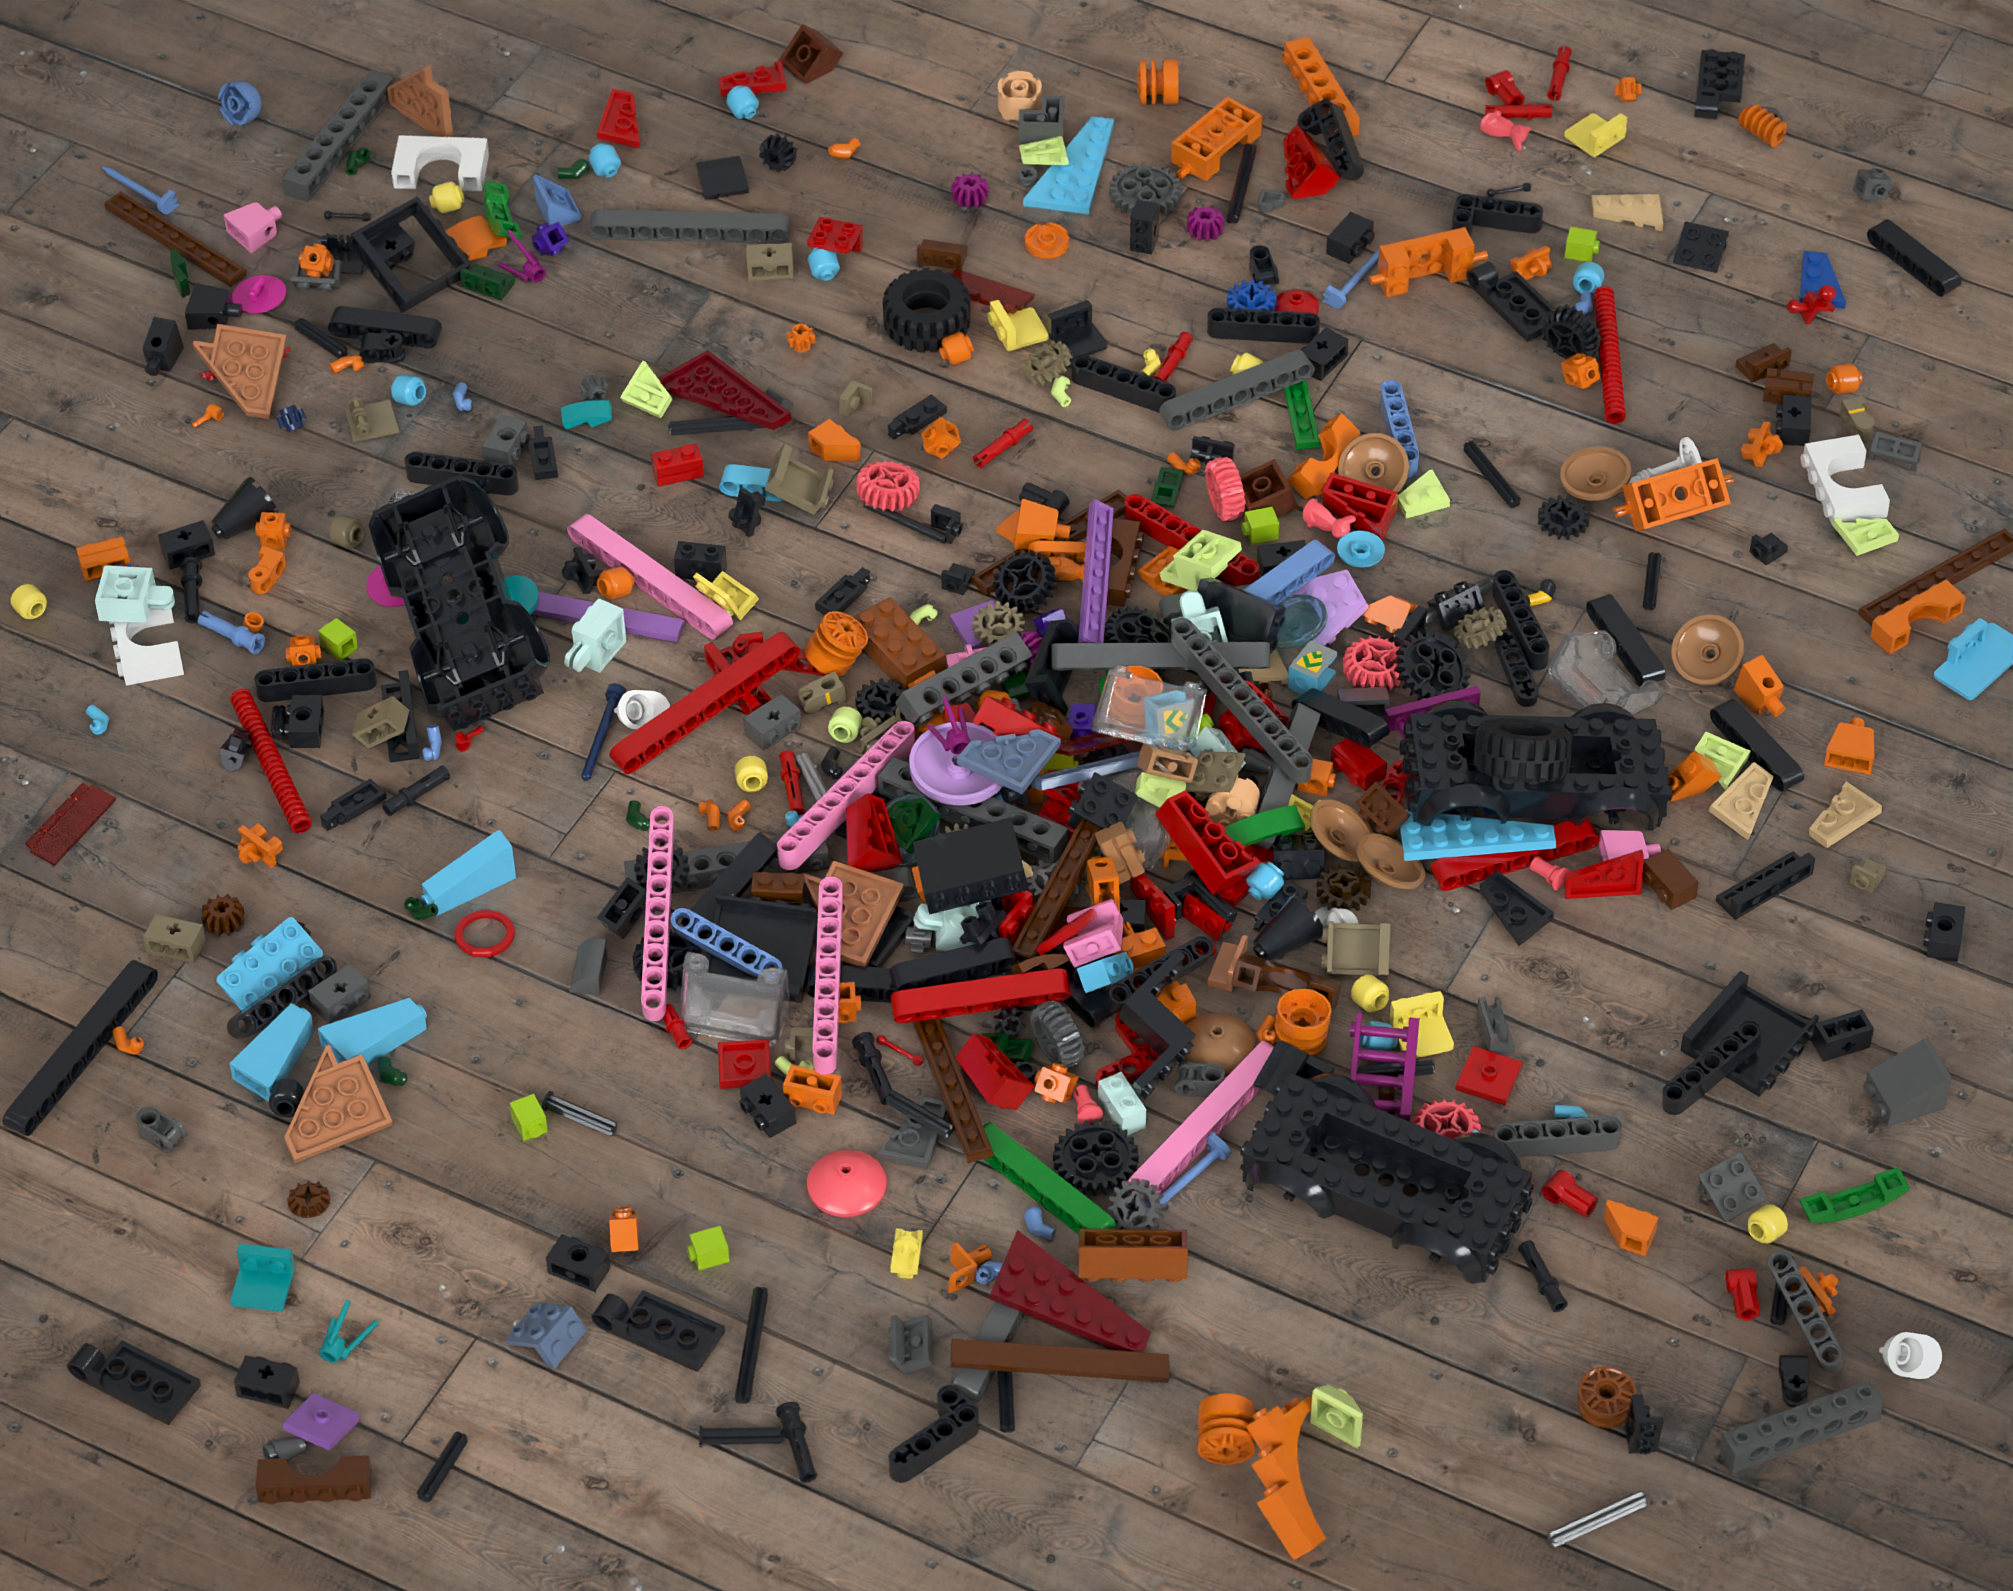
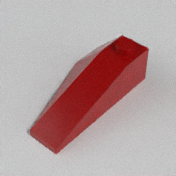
M1296 124L1283 139L1284 157L1287 158L1288 165L1285 167V172L1288 174V180L1285 181L1286 188L1293 199L1325 195L1330 189L1335 187L1340 177L1309 134Z

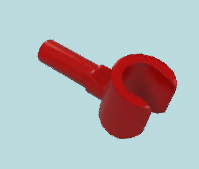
M480 726L467 734L458 732L455 736L457 741L455 746L460 752L468 750L471 746L470 740L484 731L483 727Z

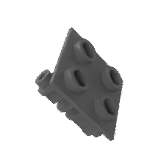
M1741 1152L1698 1175L1700 1179V1184L1697 1185L1698 1191L1702 1195L1707 1194L1710 1196L1724 1222L1768 1198Z

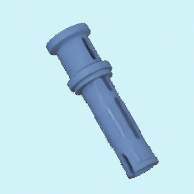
M208 611L202 612L206 617L199 615V625L231 639L235 646H243L254 655L262 651L265 645L264 635L260 633L255 634L249 631V628L246 626L237 627Z

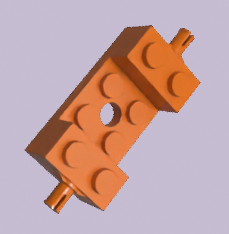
M1227 96L1172 142L1171 162L1181 167V169L1175 172L1176 178L1182 180L1187 174L1191 173L1204 181L1210 179L1220 170V156L1237 142L1243 145L1251 144L1261 136L1262 115Z
M1465 227L1379 246L1378 273L1370 275L1369 282L1370 285L1379 283L1387 298L1408 293L1409 279L1444 271L1450 283L1467 280L1466 273L1469 269L1473 268L1474 263L1488 260V254L1486 250L1474 253L1475 245Z
M1716 458L1624 485L1622 489L1626 505L1613 508V512L1622 510V512L1616 513L1614 516L1618 518L1628 514L1631 517L1636 532L1731 504L1726 485L1733 484V479L1724 480L1732 478V475L1723 476L1719 460ZM1678 487L1682 488L1685 493L1682 501L1675 497V490Z
M1126 922V925L1123 923V934L1125 937L1122 938L1121 950L1109 954L1108 957L1127 952L1128 957L1132 960L1133 971L1135 972L1166 954V945L1156 927L1140 933H1134L1130 923ZM1176 980L1171 985L1163 988V993L1159 996L1158 1000L1186 1025L1190 1020L1196 1018V1001L1186 983L1179 985ZM1133 983L1137 989L1141 986L1138 983Z

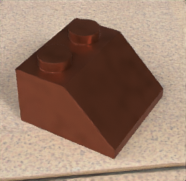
M802 24L779 60L799 79L808 84L831 72L843 55V52L818 30Z
M1275 459L1239 475L1248 511L1273 507L1276 516L1279 517L1298 508L1292 489Z

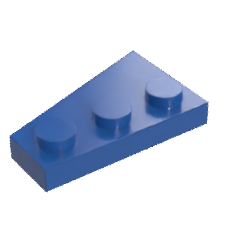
M1804 251L1799 302H1802L1807 292L1819 293L1822 286L1831 285L1836 290V296L1831 301L1834 308L1845 309L1846 301L1827 253Z

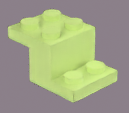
M1202 530L1173 556L1174 560L1160 572L1161 580L1188 590L1197 591L1200 579L1210 577L1215 579L1228 567L1227 563L1242 550L1241 543Z

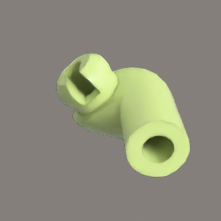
M1060 375L1059 378L1054 379L1051 394L1062 407H1066L1070 404L1071 399L1064 391L1068 389L1066 385H1070V380L1068 377Z
M926 604L913 611L910 618L919 625L924 617L928 621H932L938 612L932 605Z
M780 1056L775 1061V1066L787 1076L792 1063L784 1056ZM808 1060L801 1061L800 1065H796L809 1069L814 1068L813 1064Z

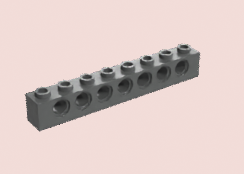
M370 70L361 79L360 84L350 93L348 99L339 106L334 116L317 133L316 138L306 147L303 154L295 160L290 170L283 175L282 184L285 195L305 202L311 200L389 103L387 87L395 83L394 77Z
M895 757L890 760L878 775V792L880 794L905 802L915 801L918 798L930 800L942 814L941 819L953 824L957 823L962 828L965 824H968L969 828L1011 818L1019 851L1050 864L1058 860L1068 844V828L994 797L979 803L961 806L948 805L929 798L914 784L910 774L909 763Z
M782 836L769 839L777 845ZM750 841L683 852V855L688 856L687 864L690 866V872L687 873L688 880L682 881V888L679 889L674 886L673 893L709 888ZM826 841L794 870L781 868L777 854L762 872L797 874L828 869L829 858ZM636 860L624 861L625 878L628 877L641 886V881L636 880L637 872L634 870V864L637 863Z

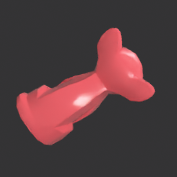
M1500 111L1486 114L1480 123L1481 131L1489 136L1511 137L1517 151L1522 150L1521 143L1525 141L1530 131L1528 126L1514 125L1511 120L1501 117Z
M1317 499L1309 500L1303 510V519L1307 523L1308 528L1311 529L1315 526L1323 531L1332 532V535L1338 539H1341V537L1350 532V523L1356 520L1355 516L1352 515L1341 519L1334 518Z

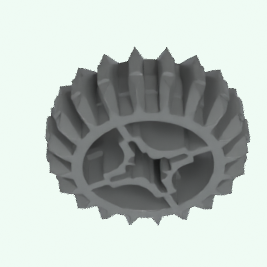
M1052 1000L1042 1003L1032 1010V1014H1030V1024L1033 1027L1032 1032L1039 1044V1048L1052 1064L1058 1063L1066 1066L1068 1069L1082 1061L1084 1057L1083 1039L1080 1037L1079 1030L1075 1025L1076 1022L1072 1020L1066 1008Z

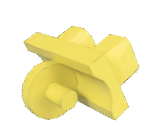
M896 1228L891 1273H897V1277L912 1279L914 1274L918 1275L923 1230L909 1232Z

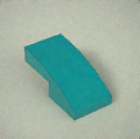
M607 400L584 401L561 407L562 424L566 430L586 422L592 428L612 420L611 403Z

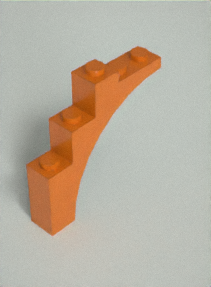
M1310 1396L1301 1401L1296 1397L1281 1409L1278 1405L1269 1411L1264 1407L1252 1415L1254 1421L1246 1426L1261 1450L1257 1453L1260 1458L1251 1464L1266 1487V1490L1263 1491L1265 1497L1257 1502V1505L1293 1560L1313 1550L1326 1539L1306 1499L1298 1466V1438L1301 1425L1307 1413L1311 1410L1312 1399Z

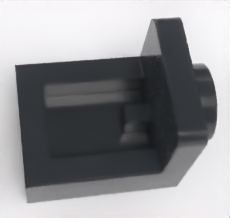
M934 504L931 509V527L946 531V542L951 544L956 536H960L963 529L961 513Z

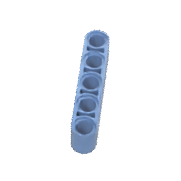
M1388 380L1382 383L1380 394V407L1388 436L1396 439L1406 451L1409 459L1408 477H1413L1418 472V446L1402 386L1397 381Z
M1315 539L1248 586L1244 591L1279 604L1329 568L1335 560V554Z
M679 908L672 913L671 923L675 933L756 979L781 982L783 980V967L777 958L689 909ZM681 918H688L690 920V923L685 927L677 925ZM704 930L712 932L708 939H701L699 934ZM726 942L734 944V948L728 952L721 950V946ZM752 954L757 957L751 964L743 962L744 957ZM769 967L779 969L778 973L774 976H767L765 971Z

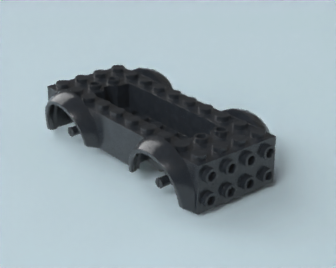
M460 474L449 477L446 481L428 486L413 495H407L392 504L383 505L380 509L373 511L368 524L390 596L403 598L416 636L409 650L430 716L444 718L453 731L462 730L470 724L489 719L498 712L510 710L517 704L534 700L537 696L543 694L544 691L539 678L545 673L550 664L549 649L543 634L532 616L519 602L512 601L498 561V558L508 547L509 535L501 514L486 492L474 480L463 477ZM446 574H454L455 580L452 584H443L442 580ZM455 593L460 594L458 600L449 602L451 595ZM461 613H467L469 615L468 621L462 625L457 624V616Z
M1459 699L1446 700L1433 705L1423 714L1410 713L1409 721L1404 724L1403 728L1404 740H1400V755H1404L1402 772L1407 775L1405 779V792L1410 795L1408 797V812H1412L1413 822L1424 826H1431L1436 816L1452 808L1460 810V819L1462 821L1465 819L1469 821L1471 819L1470 809L1486 807L1500 815V824H1506L1509 818L1568 819L1575 825H1581L1588 817L1602 811L1608 814L1610 824H1613V822L1617 824L1619 823L1618 812H1625L1628 809L1646 815L1649 819L1647 830L1653 831L1660 827L1662 818L1666 817L1667 802L1672 799V787L1668 786L1667 782L1669 771L1668 767H1664L1665 750L1660 745L1662 735L1661 730L1657 729L1656 719H1636L1629 711L1615 704H1591L1581 708L1571 717L1489 715L1480 706L1470 701ZM1497 718H1522L1539 720L1545 723L1549 722L1556 726L1559 725L1567 729L1573 739L1569 772L1561 780L1556 779L1553 782L1545 781L1541 783L1517 782L1481 773L1473 763L1476 729L1482 722Z
M1289 1073L1285 1081H1280L1276 1089V1097L1273 1101L1267 1103L1264 1110L1265 1116L1262 1121L1258 1120L1252 1131V1138L1250 1141L1244 1142L1240 1155L1243 1156L1240 1169L1243 1170V1182L1246 1183L1247 1190L1253 1192V1186L1258 1183L1272 1185L1285 1190L1286 1192L1283 1197L1286 1200L1289 1199L1290 1202L1294 1201L1295 1196L1305 1201L1316 1211L1320 1218L1325 1219L1335 1214L1392 1238V1246L1396 1250H1398L1400 1245H1412L1431 1251L1429 1255L1431 1261L1435 1259V1263H1438L1441 1257H1443L1463 1273L1468 1283H1485L1490 1274L1494 1275L1499 1266L1498 1258L1501 1254H1506L1510 1246L1511 1240L1509 1238L1511 1234L1518 1232L1522 1222L1520 1218L1523 1212L1526 1214L1529 1212L1533 1199L1530 1198L1534 1189V1184L1531 1183L1532 1172L1522 1168L1520 1160L1506 1144L1493 1136L1474 1132L1450 1139L1377 1109L1373 1098L1366 1089L1356 1081L1340 1074L1322 1073L1304 1079ZM1359 1165H1365L1366 1168L1370 1169L1368 1175L1361 1177L1355 1174L1354 1169ZM1382 1179H1390L1393 1184L1385 1187L1379 1182ZM1410 1185L1413 1188L1416 1187L1418 1193L1413 1197H1409L1403 1193V1188Z

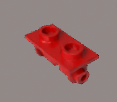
M1189 893L1186 894L1182 906V916L1216 941H1219L1222 931H1229L1232 923H1226V920L1214 912L1200 897L1195 898Z

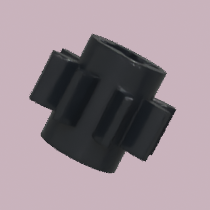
M1014 1005L1010 1009L1000 1007L1001 1012L999 1015L993 1016L995 1021L999 1023L995 1025V1030L997 1032L1003 1030L1007 1037L1009 1035L1019 1037L1018 1032L1020 1029L1026 1028L1025 1024L1020 1021L1025 1015L1023 1012L1016 1014L1017 1011ZM1011 1018L1012 1024L1008 1025L1007 1020Z

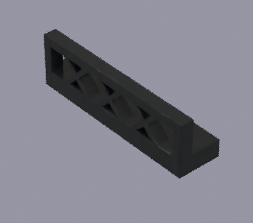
M408 670L398 671L400 683L381 685L382 701L389 698L387 693L401 691V695L397 700L409 709L405 731L400 736L387 740L390 763L419 759ZM400 744L408 748V752L394 753L393 750Z
M1792 851L1717 895L1716 902L1736 920L1813 875L1815 857L1809 852L1800 857ZM1731 897V902L1729 903L1726 899Z

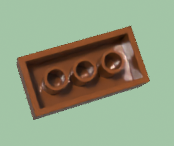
M891 597L853 616V618L861 623L868 635V642L863 650L895 684H901V689L908 690V684L933 670L938 674L947 669L946 654Z
M1079 1229V1278H1084L1087 1281L1111 1278L1113 1281L1118 1282L1126 1281L1128 1278L1139 1279L1143 1282H1151L1155 1279L1179 1282L1182 1279H1187V1230Z

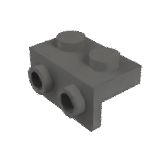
M295 257L294 276H291L290 281L297 289L310 290V287H319V290L326 292L332 291V288L339 289L342 267L340 260H334L328 278L321 276L319 278H312L306 276V273L300 268L299 257Z
M897 1315L891 1316V1327H889L888 1331L891 1339L889 1357L892 1364L896 1365L903 1374L932 1366V1319L928 1315L902 1322Z

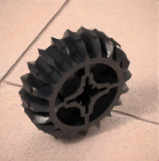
M1567 304L1563 307L1559 305L1546 315L1541 324L1543 327L1541 332L1544 334L1542 339L1548 342L1547 347H1551L1553 353H1557L1566 360L1577 353L1593 357L1601 345V336L1598 335L1600 330L1594 327L1596 322H1592L1589 316L1584 315L1583 310L1577 311L1575 306L1570 308Z
M1021 549L1018 556L1012 552V558L1010 560L1004 558V566L997 565L999 572L993 573L996 580L993 582V587L996 589L995 595L999 598L1002 605L1008 602L1010 609L1017 607V613H1021L1023 609L1026 613H1030L1032 607L1039 611L1038 605L1041 603L1047 605L1045 599L1047 597L1053 598L1051 591L1057 590V585L1054 583L1058 581V577L1055 574L1056 569L1051 565L1049 558H1044L1040 552L1035 554L1030 549L1026 555L1025 551ZM1039 570L1042 571V580L1040 584H1038L1036 581L1038 578L1037 573L1039 572ZM1010 579L1014 581L1011 593L1008 590Z
M670 929L667 988H673L676 991L677 986L680 985L685 988L687 982H693L694 976L699 975L702 957L701 949L697 945L673 933ZM654 934V935H652L651 937H653V938H659V937H661L662 935H661V934ZM644 937L641 938L640 944H636L635 952H633V968L635 973H637L639 981H642ZM653 957L650 960L659 961L661 958ZM652 980L649 983L654 985L660 983V981Z

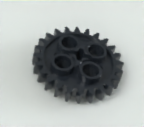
M1127 606L1125 611L1119 608L1117 612L1113 611L1112 615L1109 616L1105 624L1104 633L1106 634L1104 640L1109 641L1108 643H1171L1170 628L1172 624H1164V617L1156 618V612L1152 613V615L1148 614L1147 608L1141 612L1138 606L1135 607L1134 611Z
M1428 630L1423 635L1418 631L1414 636L1409 635L1395 652L1397 657L1393 662L1398 665L1394 671L1401 673L1397 680H1404L1405 684L1402 688L1409 687L1411 689L1409 695L1412 696L1416 693L1418 695L1417 700H1421L1422 698H1430L1466 689L1469 685L1467 680L1471 677V674L1467 672L1471 666L1464 664L1468 657L1460 656L1462 648L1455 649V641L1448 643L1446 635L1440 639L1438 632L1431 636Z
M1098 1119L1095 1120L1094 1125H1090L1085 1120L1084 1127H1080L1075 1123L1074 1131L1067 1128L1066 1136L1059 1135V1143L1054 1145V1170H1057L1058 1175L1069 1184L1073 1183L1074 1188L1078 1189L1081 1187L1083 1195L1088 1190H1092L1094 1196L1097 1195L1098 1190H1102L1103 1194L1107 1195L1109 1188L1115 1192L1114 1188L1118 1187V1184L1122 1186V1181L1129 1180L1133 1172L1137 1171V1163H1139L1138 1146L1134 1145V1137L1127 1138V1130L1119 1132L1118 1124L1110 1128L1109 1121H1106L1102 1126L1099 1125Z

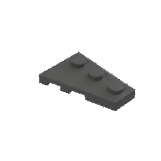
M923 1096L918 1102L919 1105L943 1119L946 1118L947 1110L943 1100ZM907 1116L906 1121L899 1130H895L892 1133L888 1143L884 1147L881 1146L876 1152L877 1159L928 1170L939 1134Z

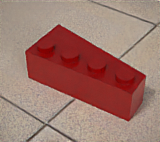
M1185 790L1168 798L1155 813V816L1209 891L1214 895L1246 879L1259 866L1261 861L1255 856L1251 858L1244 851L1245 846L1239 841L1235 842L1225 833L1227 829L1221 823L1213 822L1208 817L1209 812Z

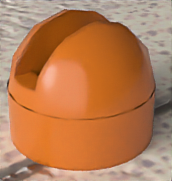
M249 612L245 615L243 626L248 627L249 631L257 633L261 630L264 619L259 613Z

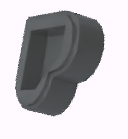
M1262 188L1257 202V208L1260 212L1269 213L1285 205V195L1283 193Z

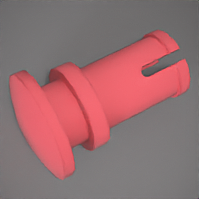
M1540 856L1535 857L1530 864V870L1544 877L1547 883L1552 884L1554 890L1558 891L1564 887L1565 873L1570 872L1568 868H1561L1558 865L1553 866Z
M1086 1085L1077 1086V1091L1073 1090L1072 1092L1078 1105L1077 1119L1081 1125H1084L1085 1120L1090 1125H1093L1096 1119L1098 1121L1101 1120L1103 1116L1102 1109L1092 1100L1089 1088Z

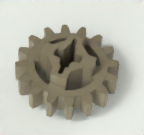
M1052 341L1050 345L1044 343L1041 349L1036 348V353L1029 354L1030 360L1024 362L1026 364L1023 367L1025 375L1035 385L1038 382L1043 385L1045 381L1051 383L1054 377L1059 378L1061 372L1067 371L1065 366L1071 365L1069 361L1072 358L1070 350L1061 341L1057 344L1055 341Z
M996 601V606H992L988 602L986 609L979 607L978 614H974L972 622L974 638H980V644L988 643L989 647L1016 632L1020 635L1025 630L1023 614H1017V607L1010 609L1008 602L1004 606H1000L999 601Z
M1483 607L1479 611L1473 610L1472 615L1466 614L1463 620H1459V625L1454 627L1456 631L1454 635L1461 647L1466 646L1469 649L1474 645L1475 649H1477L1482 644L1487 646L1488 641H1496V637L1503 634L1501 630L1507 628L1505 625L1507 621L1499 608L1495 610L1494 607L1486 610V607Z

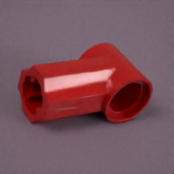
M1508 70L1485 78V85L1489 94L1492 96L1497 95L1505 105H1522L1524 103L1525 96L1514 85L1513 77Z
M1562 1169L1558 1170L1541 1189L1543 1196L1550 1203L1555 1205L1562 1203L1584 1218L1590 1216L1598 1203V1197L1577 1185L1574 1177Z
M1755 1269L1726 1270V1288L1728 1294H1732L1736 1318H1740L1742 1321H1751L1753 1318L1760 1315V1307L1756 1293L1757 1276Z

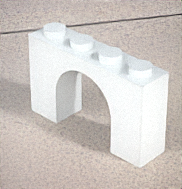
M399 135L392 167L394 188L416 189L419 172L424 165L435 160H451L460 165L458 177L461 189L463 191H482L489 158L487 138Z
M1859 435L1806 443L1804 453L1801 454L1802 467L1807 469L1809 482L1814 485L1817 500L1822 502L1824 515L1826 518H1829L1832 526L1836 518H1841L1842 522L1855 523L1856 518L1873 520L1886 518L1888 514L1890 500L1882 484L1862 488H1846L1838 485L1830 478L1831 475L1837 472L1864 468L1867 451Z
M151 609L147 623L109 621L110 625L114 624L115 626L110 628L112 641L118 642V644L113 645L116 659H121V662H116L119 677L124 676L126 686L184 675L178 641L153 646H141L130 641L140 630L174 623L171 609Z

